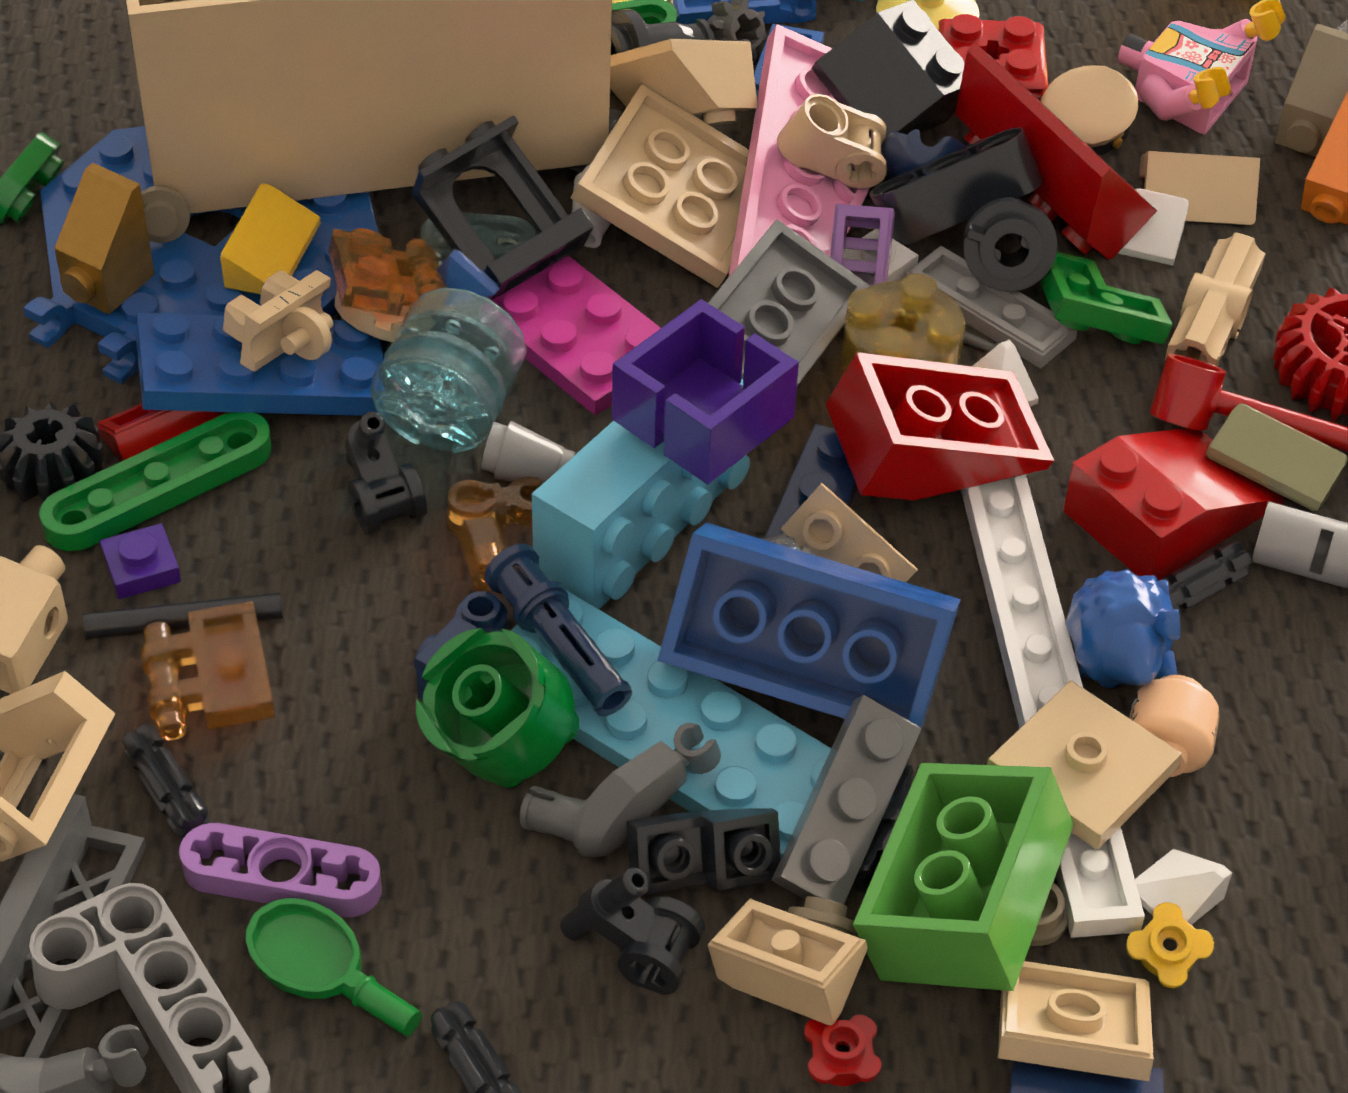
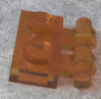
M358 228L352 230V232L333 229L328 251L341 306L400 316L402 306L421 308L429 316H436L443 311L445 307L444 301L447 297L446 285L443 277L437 272L439 262L436 253L431 247L427 246L424 240H410L405 247V252L393 250L389 238H384L381 234L369 229Z
M253 601L188 612L191 632L171 635L169 625L163 622H154L146 626L144 629L145 644L141 648L140 655L142 668L145 674L151 677L152 689L147 697L149 714L153 720L158 722L159 733L162 738L176 740L183 737L187 731L185 717L190 711L201 709L205 711L208 729L275 718ZM197 664L199 677L184 680L178 679L177 672L182 666Z

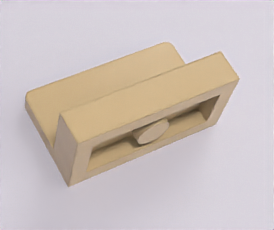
M1148 151L1140 157L1139 177L1145 178L1144 189L1187 199L1189 207L1185 221L1252 225L1256 221L1260 158Z

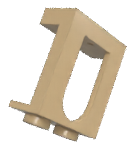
M66 671L0 699V750L5 753L0 761V862L47 845L115 716V713ZM65 751L28 819L16 807L43 759Z

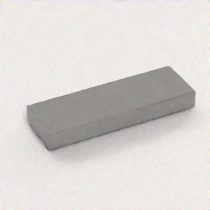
M943 246L938 247L905 273V287L994 341L1004 342L1010 340L1015 345L1019 356L1040 369L1076 340L1078 330L1061 324L1054 317L1051 310L1019 291H998L985 286L971 273L965 259Z

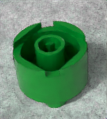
M482 628L467 630L447 641L427 663L422 678L427 681L422 702L416 698L417 721L425 737L435 747L473 775L504 788L514 787L522 780L537 774L547 767L560 753L564 745L576 736L579 729V716L575 711L573 691L565 675L517 633L502 629L503 632H486Z

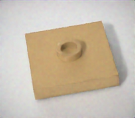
M1070 680L988 759L987 765L1051 767L1074 824L1072 833L1098 850L1178 769L1182 753Z
M1024 961L1014 991L1001 990L998 1058L1149 1082L1154 1059L1149 981L1140 978Z

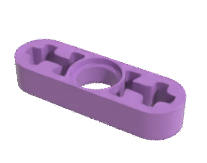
M207 823L187 833L179 848L185 880L194 889L205 893L267 904L284 898L304 899L316 902L332 910L340 917H355L370 911L378 903L382 893L379 863L370 852L359 847L222 823ZM214 850L224 851L225 857H217L212 866L202 865L201 859L210 858ZM249 854L247 860L248 873L242 874L239 865L246 866V855ZM277 860H290L301 867L295 877L285 882H272L261 875L268 864ZM321 866L322 874L316 873L317 884L312 886L314 881L313 867ZM348 874L360 875V881H354L350 890L338 889V883L344 882Z

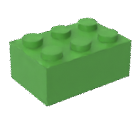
M920 764L853 923L859 938L866 940L868 947L867 955L881 981L1014 991L1074 826L1051 767Z

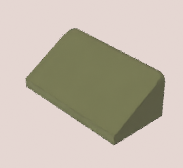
M1241 403L1232 410L1205 453L1208 455L1207 458L1312 511H1318L1330 496L1348 458L1344 453Z

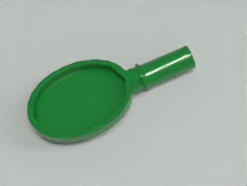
M284 898L272 901L261 907L251 917L246 929V944L251 959L259 972L276 987L307 999H325L342 994L351 1000L352 1005L355 1007L360 1006L405 1037L410 1036L419 1026L422 1019V1012L377 983L372 975L367 976L361 972L362 955L355 934L346 922L332 910L316 902Z

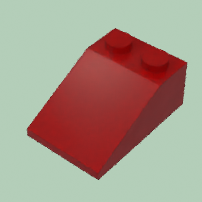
M857 352L826 403L860 495L918 500L1049 469L1054 461L1014 372Z
M1183 428L1117 436L1072 463L1063 512L1137 576L1154 575L1159 581L1263 517L1268 501L1282 505L1284 498L1267 487L1207 458L1208 455L1205 453L1213 440L1201 430Z

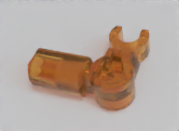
M521 477L513 481L509 487L500 488L499 483L485 484L477 480H463L450 488L447 502V528L458 537L462 554L476 590L484 592L491 590L484 581V573L492 559L507 548L500 528H504L506 523L512 522L521 526L532 527V501L527 500H532V493L541 485L538 477Z

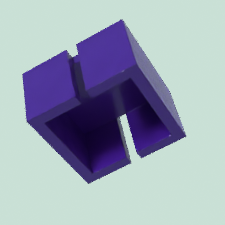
M700 299L613 363L612 420L653 448L664 442V455L708 485L794 418L799 362L754 333L746 339L743 386L740 385L745 327Z

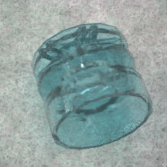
M440 288L423 293L410 306L397 330L395 341L388 347L384 360L378 365L374 373L370 391L376 410L384 417L386 423L393 430L415 444L452 453L478 447L489 437L492 425L502 410L505 397L510 394L523 367L527 349L521 329L509 313L490 299L471 291Z

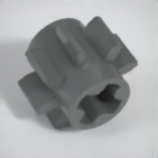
M748 0L712 3L711 7L714 15L707 22L712 28L715 40L751 42L752 60L757 59L758 55L755 48L763 40H767L768 37L765 33L763 21L764 11L756 12L748 9Z

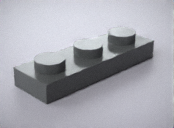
M865 695L853 700L771 881L803 899L810 896L832 900L841 904L845 903L922 729L921 727Z

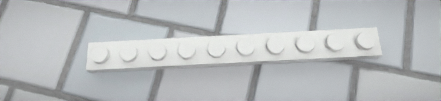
M1026 474L961 489L1019 729L1070 680L1083 688ZM1121 827L1098 850L1071 832L1056 873L1058 887L1065 899L1070 937L1126 934L1141 930L1145 915Z

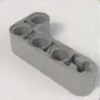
M139 883L120 885L59 912L37 925L31 934L29 949L36 992L45 1004L56 1009L70 1010L84 1006L120 989L181 1093H223V1082L227 1079L228 1091L230 1093H271L270 1075L267 1066L164 899L154 888ZM130 928L145 929L141 932H137L134 934L123 932L124 930ZM66 958L77 959L76 962L68 965L54 964ZM164 982L179 984L171 989L155 988L157 984ZM197 1038H209L215 1041L203 1047L187 1044Z

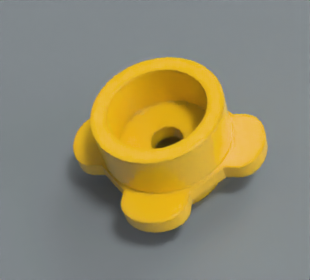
M1165 902L1158 904L1154 908L1153 919L1143 930L1130 933L1126 942V949L1132 959L1140 960L1149 972L1158 976V981L1163 986L1177 988L1186 982L1187 973L1198 959L1210 957L1214 949V941L1208 931L1195 929L1183 918L1182 910L1178 905ZM1166 939H1172L1176 942L1177 948L1173 951L1166 950L1163 942Z

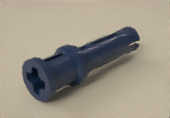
M523 543L510 546L497 554L486 568L484 581L493 592L503 594L514 608L513 618L522 630L537 633L562 668L569 674L592 704L597 715L608 716L624 707L632 696L631 686L622 679L594 640L568 610L569 599L567 591L560 582L550 581L539 567V556L530 545ZM515 565H518L517 572L513 568Z

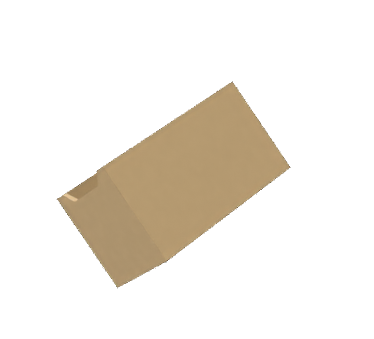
M126 0L154 186L163 185L179 192L187 201L190 214L248 207L261 183L275 187L295 201L414 186L419 173L418 166L430 154L442 148H446L450 153L465 144L466 137L481 124L493 121L495 125H498L513 115L519 123L512 138L536 171L591 164L609 136L612 0ZM472 169L462 173L455 181L495 175L485 170Z

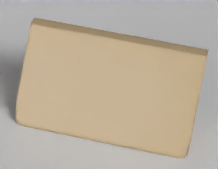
M749 899L707 944L718 979L734 989L827 1025H833L841 1014L868 949L866 940Z

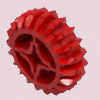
M1330 287L1324 297L1309 293L1304 303H1294L1287 317H1284L1283 324L1278 328L1273 358L1275 360L1274 368L1279 373V384L1290 386L1291 400L1308 398L1310 413L1316 412L1323 407L1330 410L1332 422H1334L1342 414L1348 415V294H1341L1336 289Z

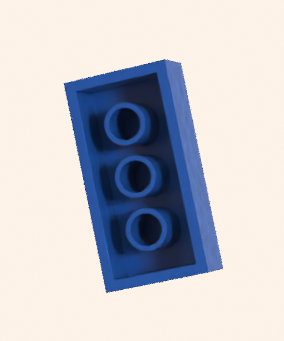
M705 523L692 534L657 661L844 719L853 700L865 695L922 728L961 599Z

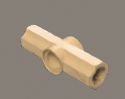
M1234 233L1227 239H1218L1209 260H1207L1203 273L1196 272L1190 282L1182 305L1179 323L1168 344L1165 360L1168 354H1176L1197 359L1217 367L1219 366L1229 339H1237L1239 334L1237 329L1241 330L1253 293L1252 288L1262 269L1265 253L1257 247L1254 238Z

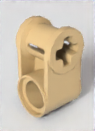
M810 95L778 133L777 144L780 152L790 163L797 167L813 170L839 180L849 187L858 189L876 186L886 176V160L881 155V145L886 139V125L883 120L876 115L864 113L838 103L827 95Z

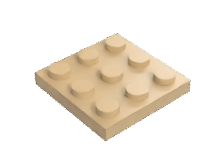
M641 84L570 198L718 288L730 270L749 149Z

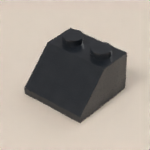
M910 0L876 13L818 59L811 69L838 103L864 113L876 115L885 123L886 133L896 131L908 135L915 129H918L921 133L943 124L956 111L965 63L962 57L954 51L933 25L929 16L921 10L914 0Z

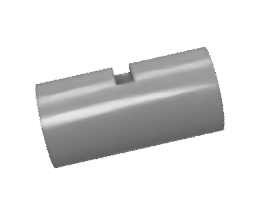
M1268 501L1252 556L1253 563L1348 589V523Z

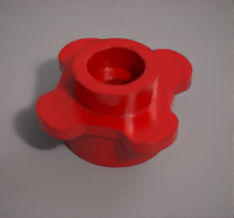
M855 1015L849 1021L837 1020L833 1025H827L810 1019L804 1029V1037L812 1045V1058L808 1062L809 1075L819 1083L836 1086H849L859 1081L870 1082L876 1079L880 1074L882 1063L873 1051L872 1040L877 1035L875 1022L865 1015ZM843 1044L849 1048V1051L840 1052L836 1050V1047Z

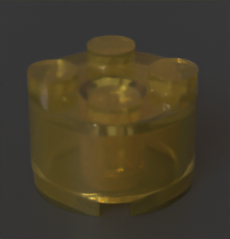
M919 273L909 274L903 280L885 281L854 291L849 296L845 316L841 358L842 376L857 352L960 365L966 327L965 317L961 308L953 298L937 288L936 281L932 277Z

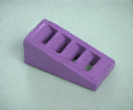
M835 204L830 257L850 272L875 274L874 284H869L872 288L866 295L873 296L872 307L858 306L847 322L883 325L895 216L893 208ZM847 228L879 229V240L847 237ZM845 249L877 251V260L872 262L844 259Z

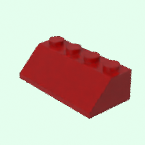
M973 43L967 50L955 115L971 129L964 138L970 144H973L1007 129L1023 128L1044 179L1043 184L1034 190L1035 192L1028 199L1033 206L1041 208L1048 215L1051 222L1058 216L1063 218L1068 225L1061 233L1085 255L1094 247L1108 260L1114 258L1157 210L1024 85L977 43Z

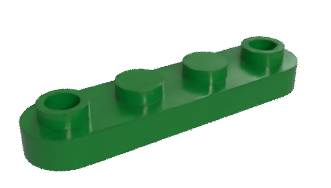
M254 412L225 413L53 493L43 502L39 512L46 541L51 546L64 551L87 549L100 543L102 539L119 534L259 467L269 458L272 451L270 429L267 421Z

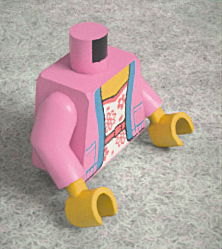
M1262 0L1250 9L1249 13L1253 22L1243 19L1224 29H1209L1183 21H1174L1168 25L1155 42L1130 33L1121 45L1117 61L1119 64L1138 71L1135 87L1138 100L1145 103L1159 119L1163 121L1174 119L1205 135L1247 84L1257 44V36L1261 40L1268 41L1276 38L1279 34L1280 24L1286 18L1280 1Z

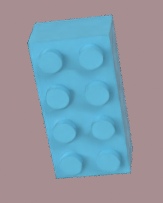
M612 421L532 493L533 549L539 556L540 569L550 581L560 582L565 590L597 609H600L610 598L614 600L620 599L629 590L635 574L650 560L653 562L660 561L669 551L674 537L688 524L697 525L707 515L712 501L726 488L732 490L739 486L748 472L750 458L745 455L707 485L664 455V442L653 448L615 421Z

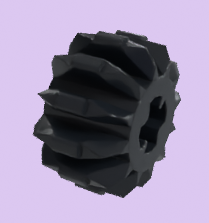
M50 401L44 410L35 411L25 406L23 418L5 419V428L3 433L0 434V478L5 482L7 489L16 490L23 502L32 499L38 493L40 498L45 501L53 493L103 470L104 453L98 428L94 425L92 417H83L79 413L76 405L68 406L59 411L53 402Z

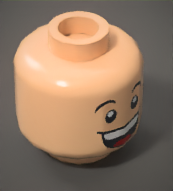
M1182 675L1163 676L1140 687L1133 699L1129 719L1182 753L1178 769L1170 777L1178 776L1182 773H1192L1204 767L1214 752L1219 723V707L1212 694L1194 679Z

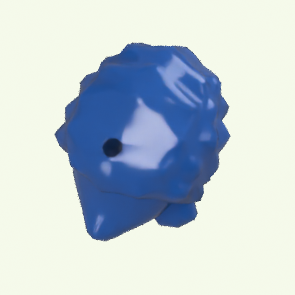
M1128 569L1119 572L1106 570L1097 578L1086 579L1084 585L1073 595L1065 622L1073 642L1074 655L1080 676L1095 680L1103 688L1107 689L1119 684L1129 686L1147 685L1154 678L1160 679L1163 676L1177 675L1175 656L1171 648L1173 640H1180L1179 610L1172 607L1168 581H1158L1154 575L1137 576Z

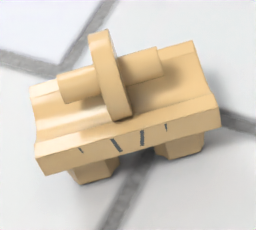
M280 270L268 277L262 286L260 305L243 295L227 303L224 313L223 331L242 343L240 364L255 372L284 352L289 355L296 353L307 360H316L328 352L332 344L330 329L333 327V320L330 315L325 312L323 313L321 297L323 292L330 287L331 278L316 270L299 281Z

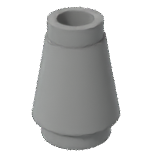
M510 421L508 426L494 422L486 443L480 469L494 473V480L543 484L567 463L576 452L564 449L563 446L513 421Z

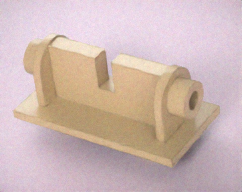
M823 483L818 486L781 528L787 536L809 554L902 582H907L918 570Z

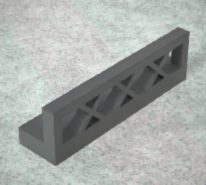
M72 795L47 845L26 853L0 904V1030L26 1018L28 1019L35 1035L24 1057L47 1058L69 1011L68 1009H56L45 1004L38 995L28 999L21 985L27 971L32 969L29 949L31 934L38 924L55 915L56 912L81 901H86L114 887L130 883L147 848L144 837L92 826L86 798L81 795ZM88 847L122 854L114 870L86 882L79 866ZM74 879L77 886L68 890L72 880ZM68 958L58 962L60 965H68L76 962L77 959H71L69 962ZM16 995L20 1004L9 1008ZM46 1010L40 1023L36 1014ZM0 1053V1058L15 1057Z

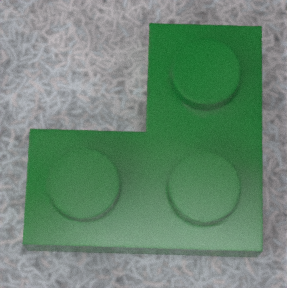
M1057 252L1052 267L1039 281L1054 317L1061 324L1071 329L1087 331L1089 327L1109 331L1115 337L1127 343L1141 344L1143 340L1164 345L1173 324L1160 299L1106 286L1093 260Z

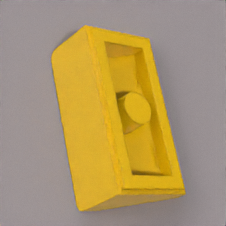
M261 183L221 252L220 260L224 287L261 294V288L267 278L282 270L292 276L321 224L320 216L275 187Z

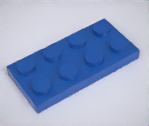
M137 312L135 334L143 410L364 416L368 412H377L382 416H388L391 394L380 339L357 330L344 319L333 320V327L330 329L332 337L331 347L328 352L318 359L307 360L296 353L289 355L284 352L253 372L240 364L242 343L223 331L224 315Z

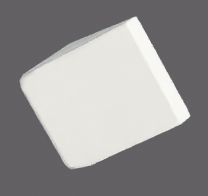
M1141 188L1135 189L1157 212L1118 254L1173 266L1184 229L1189 201L1177 196Z

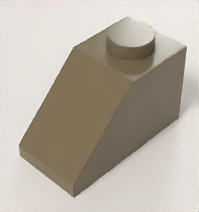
M1318 23L1315 26L1284 104L1275 140L1276 144L1315 157L1317 156L1348 91V33Z

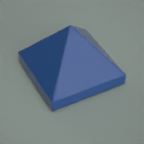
M454 250L436 269L443 308L480 309L500 289L497 287V283L459 250Z

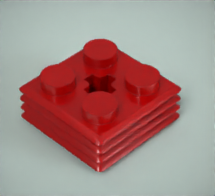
M960 14L953 19L944 18L939 20L938 31L954 51L962 57L964 63L967 50L975 42L1041 101L1044 92L1049 86L1044 26L1042 24L1033 22L1031 19L1023 16H1014L1006 21L981 20L971 14Z

